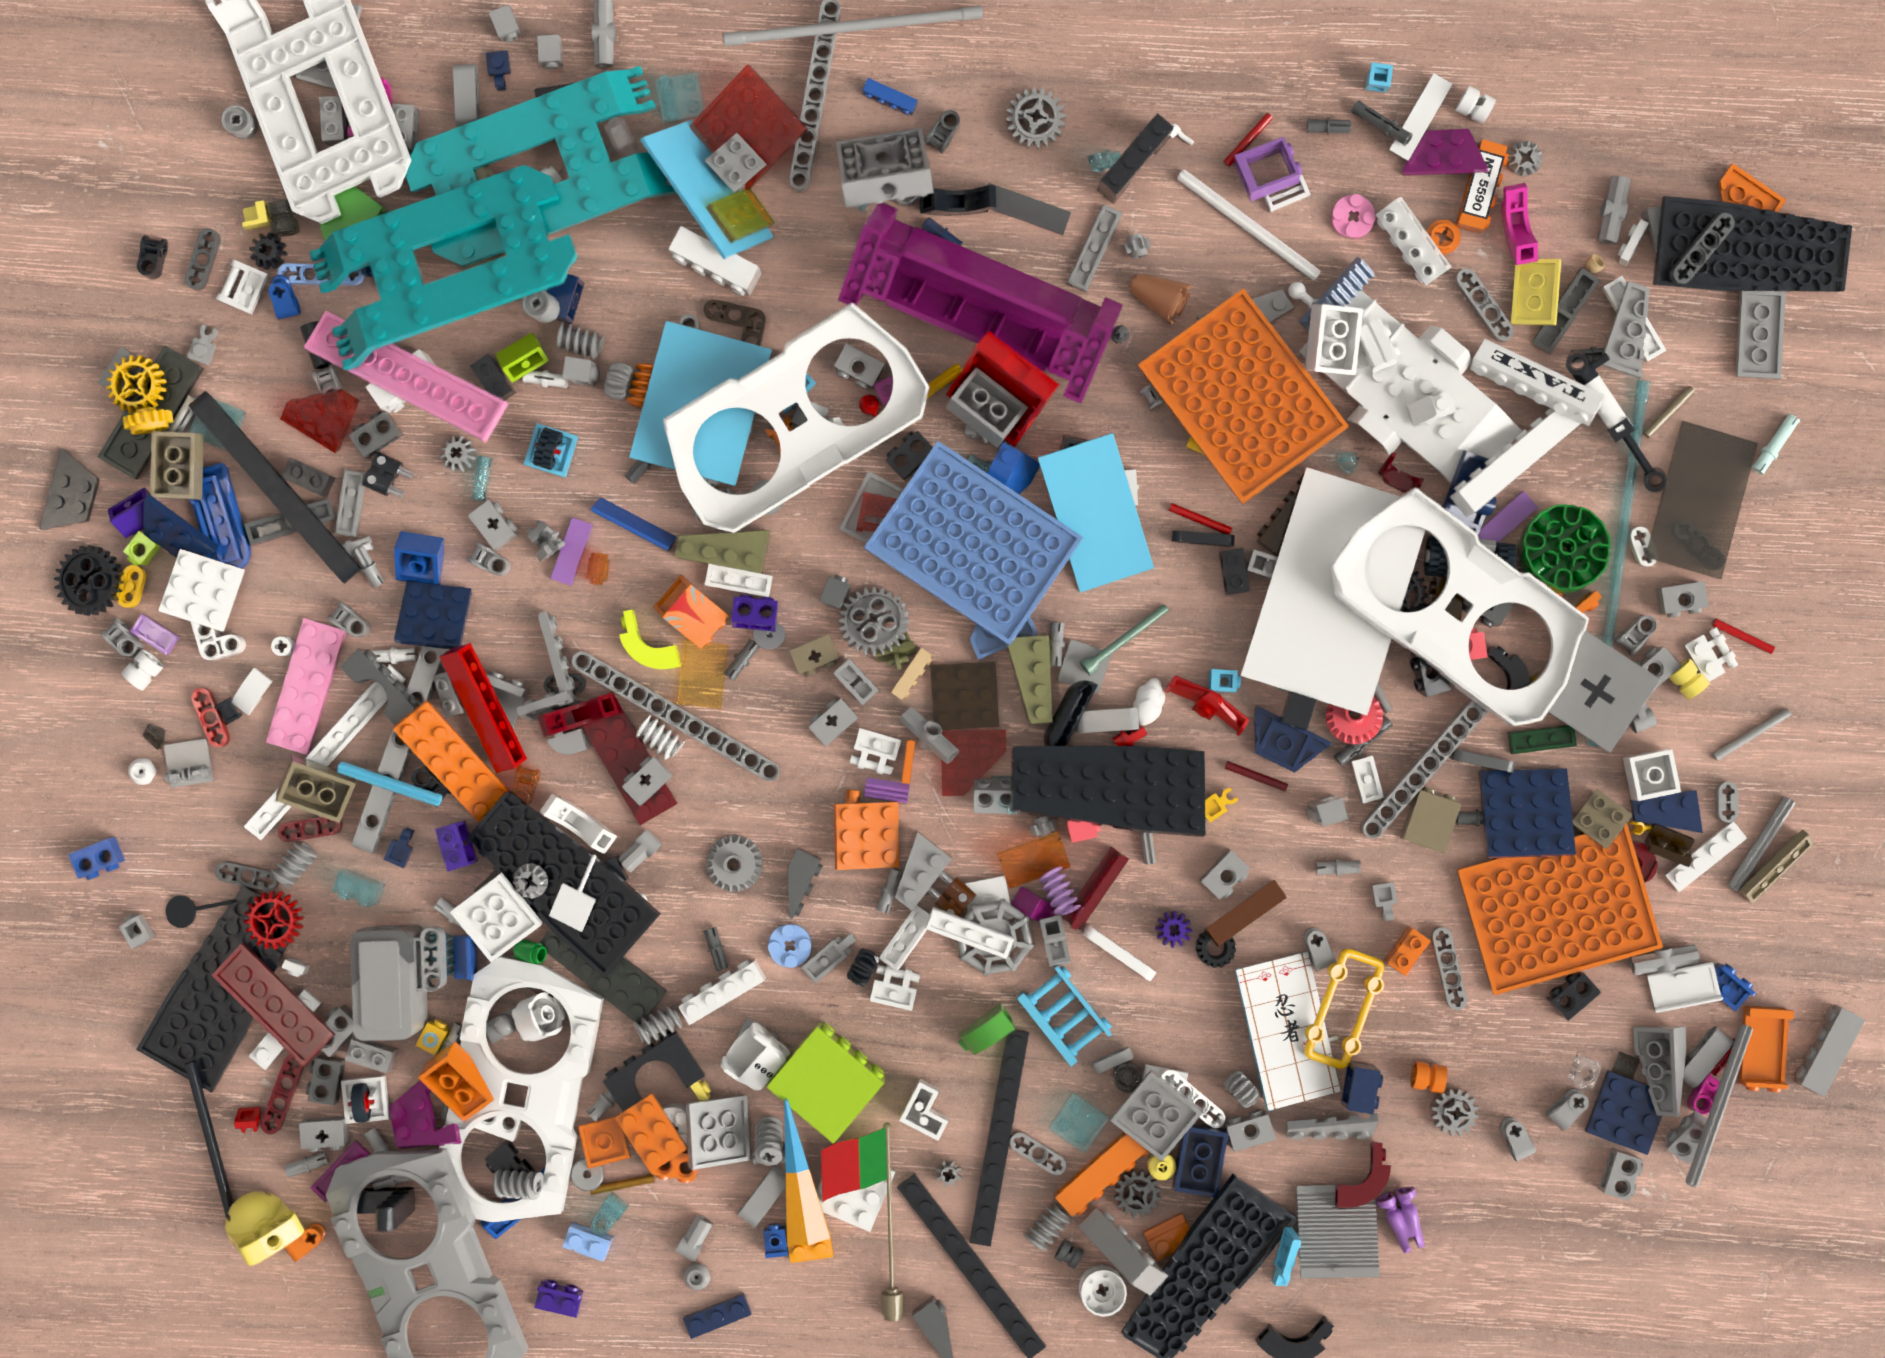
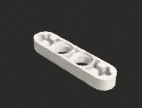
M1089 924L1081 932L1088 939L1147 980L1151 981L1157 973Z
M1169 1068L1159 1071L1158 1075L1165 1081L1164 1077L1168 1075L1170 1079L1176 1082L1173 1087L1178 1091L1181 1087L1187 1086L1188 1094L1186 1097L1195 1103L1198 1099L1203 1100L1204 1105L1201 1108L1203 1113L1199 1118L1212 1128H1219L1224 1124L1225 1114L1178 1073ZM1208 1110L1216 1115L1218 1118L1216 1121L1206 1114Z

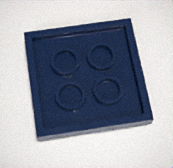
M406 581L394 637L395 643L452 649L461 646L472 596L471 588Z
M1607 1070L1585 1132L1648 1155L1662 1116H1657L1648 1091L1649 1085Z

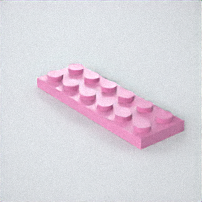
M303 618L266 743L305 755L309 754L346 636V632L343 629Z

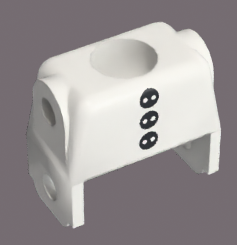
M756 1022L734 1041L726 1056H723L721 1059V1068L736 1081L749 1086L753 1090H762L786 1063V1058L790 1055V1052L767 1029Z

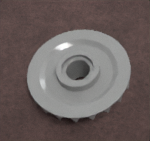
M738 835L726 836L718 840L711 847L706 858V869L713 883L729 892H739L751 887L758 880L763 866L762 856L758 847L751 840ZM729 859H737L740 864L739 868L732 870L728 865Z

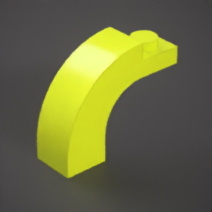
M623 611L624 616L621 617L622 627L627 629L628 633L619 634L625 650L634 660L654 669L681 667L677 645L664 648H653L647 645L639 634L635 611Z

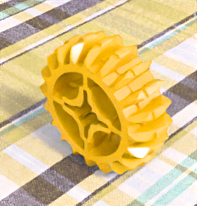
M130 355L129 360L123 357L121 358L122 365L115 362L114 365L117 369L109 370L113 374L112 378H106V381L111 382V385L105 387L107 390L112 391L108 397L114 399L113 404L115 406L120 405V410H128L130 414H134L138 409L151 407L150 405L157 407L156 399H164L163 396L159 395L160 392L167 391L166 388L161 387V384H165L167 381L160 378L164 375V372L161 370L157 371L159 365L157 363L152 364L153 360L150 358L145 360L142 355H139L137 358L134 355ZM138 367L145 369L143 373L139 372L137 375L129 372L131 369ZM122 379H124L125 386L121 389ZM133 380L138 381L137 385L139 389L135 388L136 385L134 384ZM151 380V389L149 391L147 385ZM136 394L144 397L137 402L127 400L130 396L133 397Z

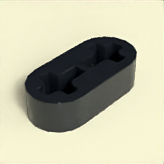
M569 674L573 681L574 678H577V681H581V686H578L577 690L573 689L574 694L581 693L586 687L584 677L579 674ZM555 675L547 677L543 685L547 693L559 694L558 687H556V691L549 687V683H552Z

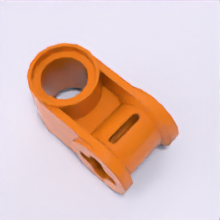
M313 1223L304 1229L300 1237L283 1248L291 1259L296 1262L325 1238L326 1229L320 1223Z

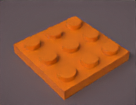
M898 802L833 804L835 870L899 867Z

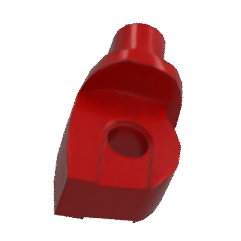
M1139 726V729L1130 730L1128 733L1120 731V734L1112 739L1116 746H1134L1133 743L1146 736L1147 732L1143 726Z

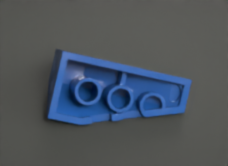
M1002 442L987 474L1017 494H1020L1031 484L1040 464L1025 453Z

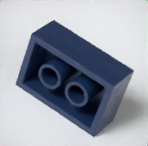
M1193 1124L1180 1139L1176 1171L1172 1183L1174 1191L1214 1198L1220 1187L1229 1134L1226 1129Z

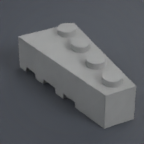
M1095 1208L1081 1223L1079 1228L1133 1286L1151 1296L1168 1275L1155 1263V1260L1148 1253L1141 1249V1245L1135 1239L1127 1235L1128 1231L1123 1226L1117 1225L1113 1221L1115 1218L1107 1210L1103 1212Z

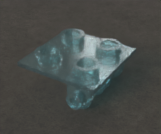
M698 72L673 77L662 75L660 76L661 79L655 80L663 123L706 115Z

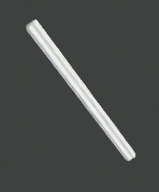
M1183 169L1177 176L1178 181L1311 280H1315L1319 276L1321 271L1188 171Z

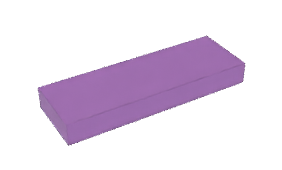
M1522 491L1481 528L1478 539L1496 540V543L1500 542L1535 511L1538 506Z
M572 517L564 539L565 546L560 550L551 579L570 586L573 585L593 524Z

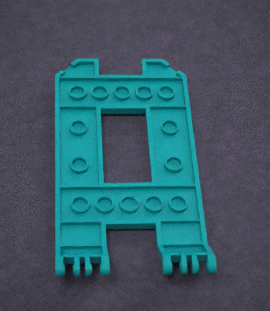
M641 66L597 74L417 142L410 156L411 163L405 175L411 192L415 193L433 186L435 194L439 195L478 181L475 170L556 140L569 179L554 184L559 197L558 200L538 206L547 235L646 198L677 193L672 185H667L666 180L668 179L649 152L636 153L611 163L597 125L617 116L642 114L656 108L652 100L646 101L643 104H637L636 99L648 97L651 94L649 88L633 92L647 87L646 80H640L634 84L629 82V79L643 75ZM496 221L431 244L436 255L462 267L505 252Z
M521 165L336 230L331 233L320 248L312 250L309 253L312 261H319L325 258L323 262L316 263L313 266L314 271L317 272L315 274L316 278L324 280L331 277L328 281L319 284L321 293L336 290L351 272L371 266L381 299L355 309L342 325L332 328L333 336L336 338L348 334L345 339H340L336 342L339 356L346 357L354 353L351 358L344 359L341 362L343 370L359 367L372 351L377 348L562 284L567 277L566 273L571 264H574L578 256L570 234L549 241L538 206L559 199L552 177L526 165ZM496 221L506 252L505 257L424 285L414 250Z

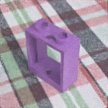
M1284 137L1235 155L1234 165L1250 202L1299 183L1302 169L1299 162L1294 161L1292 157L1294 155L1293 148L1290 143H1286ZM1280 153L1290 175L1258 187L1248 164Z

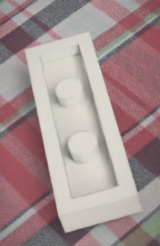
M708 564L705 586L769 597L773 576Z
M916 905L879 959L898 972L927 931L925 925L930 914Z

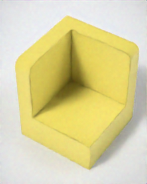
M264 200L255 202L256 206L243 209L245 222H242V227L246 230L273 226L270 206Z

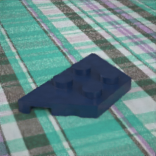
M150 494L144 500V534L171 555L177 558L179 550L182 549L202 556L214 553L219 547L218 544Z
M1257 705L1255 706V754L1295 773L1303 765L1315 758L1316 755L1331 746L1332 742L1308 730L1303 731L1279 723L1281 717Z

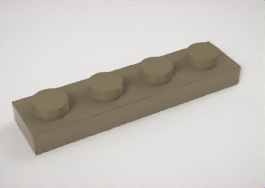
M1802 829L1790 839V842L1783 849L1777 851L1774 857L1767 864L1763 865L1752 879L1744 883L1740 891L1749 903L1753 904L1814 845L1810 835Z

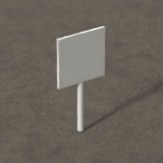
M592 855L578 890L562 883L549 914L550 917L581 932L596 899L582 893L596 855Z

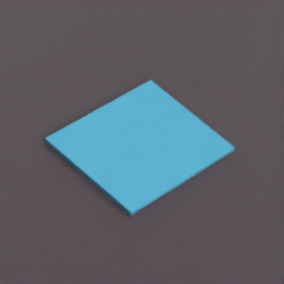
M666 321L629 458L676 470L663 419L729 378L738 380L768 362L772 349ZM737 407L727 408L714 413L703 422L696 433L693 444L694 461L703 478L736 486L755 411Z

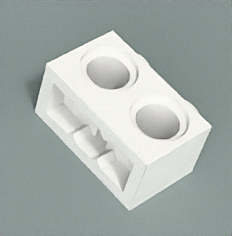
M497 1116L494 1119H486L480 1122L474 1128L513 1142L518 1136L523 1121L511 1117L514 1119L515 1125L509 1127L505 1123V1118L509 1116Z

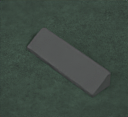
M994 185L996 186V208L991 210L1061 235L1064 234L1071 215L1070 211Z

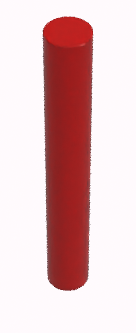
M1266 113L1228 155L1223 161L1225 165L1230 167L1235 162V155L1244 152L1270 123L1273 117L1269 113Z
M1174 503L1170 506V512L1224 534L1230 535L1232 527Z
M1717 618L1712 623L1713 627H1717V629L1769 654H1772L1775 646Z

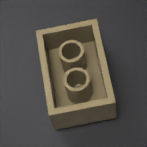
M152 432L150 495L158 499L202 500L203 434Z
M292 755L277 790L276 801L340 823L356 781L355 778L340 774L335 769Z

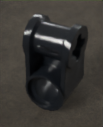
M147 235L142 237L137 270L146 278L155 280L161 276L168 251L167 239L156 240L151 239ZM153 263L152 271L146 272V267Z
M420 767L412 773L411 780L415 786L435 793L441 789L438 794L443 796L442 799L447 794H451L428 767ZM420 771L427 774L428 780L426 783L419 781L418 774Z

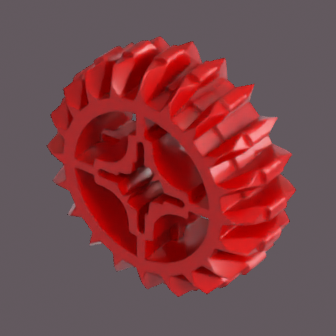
M271 890L269 895L263 892L261 893V898L258 896L254 897L255 903L248 904L252 911H245L244 914L249 916L250 919L244 920V924H250L246 932H253L250 939L258 938L256 943L258 946L264 942L265 949L270 948L271 944L274 950L279 948V944L284 948L287 947V942L293 943L295 941L293 936H300V932L296 929L304 927L303 924L298 923V921L304 919V916H298V912H301L303 908H295L298 901L290 902L292 895L288 894L284 898L283 891H279L276 895L275 890ZM268 902L275 903L269 913H260L265 904ZM283 907L287 910L289 918L283 915ZM276 916L278 923L273 924L269 917ZM259 921L265 924V932L261 929ZM279 927H289L283 936L274 937V933L277 932Z

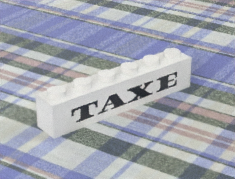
M1484 339L1470 367V370L1474 371L1477 375L1491 379L1498 385L1510 388L1519 395L1531 398L1536 403L1550 407L1557 413L1571 417L1576 422L1590 426L1605 396L1487 339Z

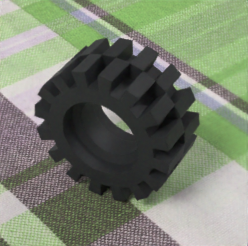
M1204 930L1205 932L1201 933L1199 939L1196 940L1197 945L1195 946L1200 960L1213 968H1221L1225 964L1228 965L1236 952V943L1233 937L1223 943L1224 950L1220 955L1213 956L1207 949L1212 939Z

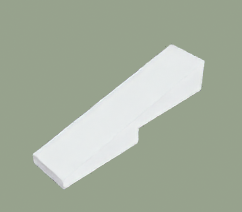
M1433 73L1402 126L1403 129L1413 134L1412 139L1406 146L1394 140L1389 148L1390 152L1406 161L1410 159L1451 88L1452 83Z

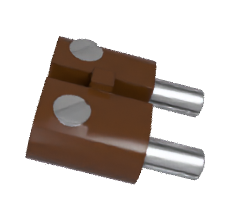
M942 871L939 877L949 885L945 892L941 895L933 886L927 892L937 900L935 905L940 910L960 916L977 894L958 877L952 879L945 871Z

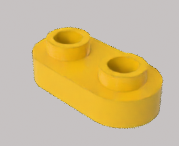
M130 565L124 569V574L121 577L124 584H120L118 587L123 591L117 592L116 596L119 598L117 602L125 608H133L139 604L146 582V571L136 565ZM135 573L139 575L137 580L134 579ZM130 593L133 596L131 601L128 600V595Z

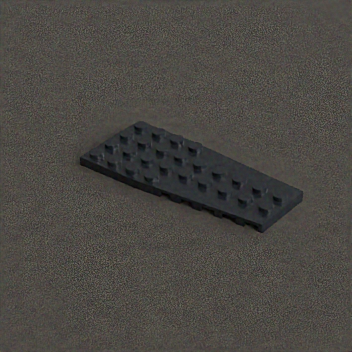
M1664 196L1662 197L1653 285L1711 291L1842 292L1845 291L1852 226L1837 224L1831 221L1815 220V218L1795 216L1789 213H1778L1773 210H1762L1730 202ZM1721 213L1731 214L1735 221L1733 229L1693 278L1685 284L1673 283L1669 276L1671 268L1713 217ZM1726 219L1719 220L1721 221L1719 228L1726 227ZM1707 234L1704 238V243L1707 246H1711L1714 243V238L1710 234ZM1693 251L1690 255V260L1693 263H1697L1700 260V255L1696 251ZM1686 266L1684 270L1677 271L1679 273L1678 278H1684L1683 272L1691 267Z
M1014 746L1011 760V812L1029 813L1028 815L1036 816L1039 814L1050 816L1053 819H1071L1072 822L1080 823V821L1092 823V825H1108L1116 829L1135 832L1204 837L1206 835L1205 751L1148 746Z
M511 791L503 794L467 837V840L471 841L480 850L479 853L483 857H487L494 865L493 868L498 873L502 872L514 888H516L515 884H513L514 873L522 865L536 864L545 871L548 878L545 892L533 899L528 897L523 899L529 906L532 905L538 912L537 915L560 939L603 978L613 970L661 915L656 908L613 869L596 857L582 890V893L596 899L583 931L581 932L550 917L549 914L562 883L578 890L593 854ZM532 875L529 878H524L528 882L527 888L532 884L536 885L532 881Z
M241 886L233 903L228 905L227 910L219 918L210 935L206 937L199 951L195 953L186 970L182 972L136 1049L188 1079L185 1063L196 1061L202 1087L211 1093L217 1087L254 1019L211 975L242 943L249 947L274 973L287 948H282L279 944V948L274 950L271 944L270 948L265 949L264 942L258 946L256 944L258 938L250 939L253 932H246L250 924H244V920L250 919V917L244 913L245 911H252L248 904L255 903L254 897L258 896L261 898V894L246 886ZM268 902L262 907L260 913H269L275 903ZM283 907V915L289 918L287 910ZM276 916L269 917L273 924L278 923ZM259 921L261 929L265 932V924ZM279 927L277 932L274 933V937L283 936L289 927Z
M1232 1173L1193 1223L1162 1269L1168 1277L1151 1296L1146 1293L1121 1330V1333L1125 1338L1157 1358H1173L1179 1351L1183 1353L1187 1348L1186 1343L1193 1335L1198 1336L1202 1332L1201 1326L1208 1319L1212 1320L1217 1315L1215 1311L1222 1303L1226 1305L1231 1299L1230 1294L1236 1288L1240 1289L1258 1270L1280 1242L1284 1228L1291 1227L1298 1218L1295 1214Z

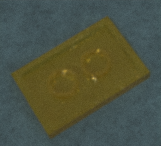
M750 187L712 202L706 207L731 244L767 229L775 223Z

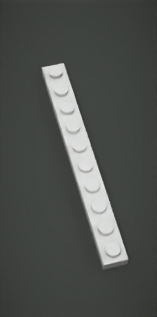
M390 664L387 666L392 672L390 676L395 681L399 680L403 683L406 680V677ZM373 681L304 759L328 767L387 701L384 688L378 682ZM278 788L244 825L248 831L260 840L291 808L289 805L276 801Z

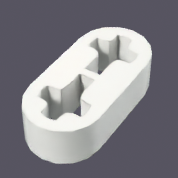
M1645 527L1633 528L1628 534V540L1636 562L1642 567L1654 565L1658 556L1649 531ZM1636 531H1638L1639 534H1644V537L1641 538L1643 546L1641 545L1639 540L1634 539V536L1637 535ZM1643 548L1646 554H1651V558L1648 559L1649 563L1646 560H1642V556H1644Z

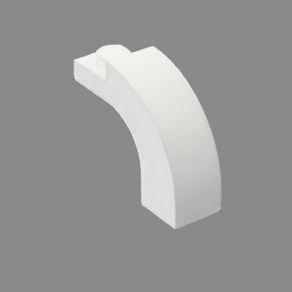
M551 794L539 811L544 816L571 830L590 847L603 854L606 853L617 837L597 819L563 797L559 798Z

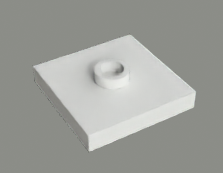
M1005 875L965 883L977 894L967 906L968 911L971 908L970 905L974 903L977 905L1005 899V902L1010 904ZM997 910L982 912L983 917L996 916ZM1004 911L1003 917L1007 919L1013 918ZM975 916L972 922L977 923L979 920Z

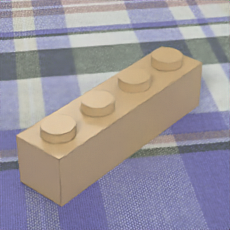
M921 648L891 693L901 700L903 698L907 699L910 694L909 689L915 687L918 682L916 679L918 676L921 677L923 675L926 664L929 666L932 662V654Z

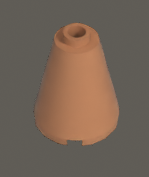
M1141 273L1137 276L1134 275L1128 285L1131 288L1130 293L1171 325L1176 323L1174 317L1182 314L1188 302L1190 293L1187 292V289H1192V286L1187 283Z

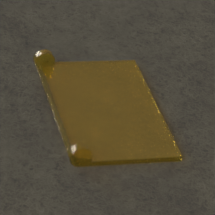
M684 640L677 704L715 709L722 708L725 682L724 671H726L729 645L709 643L700 649L692 641Z

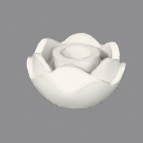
M147 758L135 759L128 768L130 779L138 785L149 784L156 774V768L152 761Z

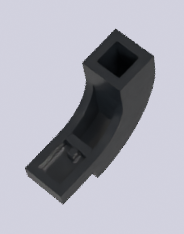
M994 185L969 190L933 188V193L920 197V214L939 216L973 215L986 213L989 209L996 208V186Z
M1490 646L1487 649V656L1505 673L1507 679L1506 690H1515L1530 684L1527 668L1517 654H1512L1507 658L1508 653L1500 646L1497 648Z
M1324 1315L1307 1334L1298 1338H1290L1282 1335L1269 1323L1255 1340L1261 1349L1274 1358H1314L1326 1349L1321 1340H1325L1331 1335L1334 1326Z

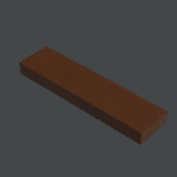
M1273 880L1206 927L1205 930L1218 947L1287 897L1277 882Z

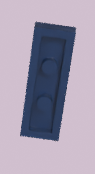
M742 1293L687 1315L683 1318L690 1338L693 1339L752 1315L745 1294Z

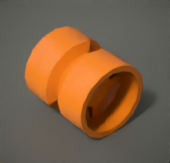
M1415 1061L1411 1071V1088L1425 1090L1428 1087L1430 1092L1442 1094L1447 1082V1066L1433 1064L1430 1067L1429 1063Z

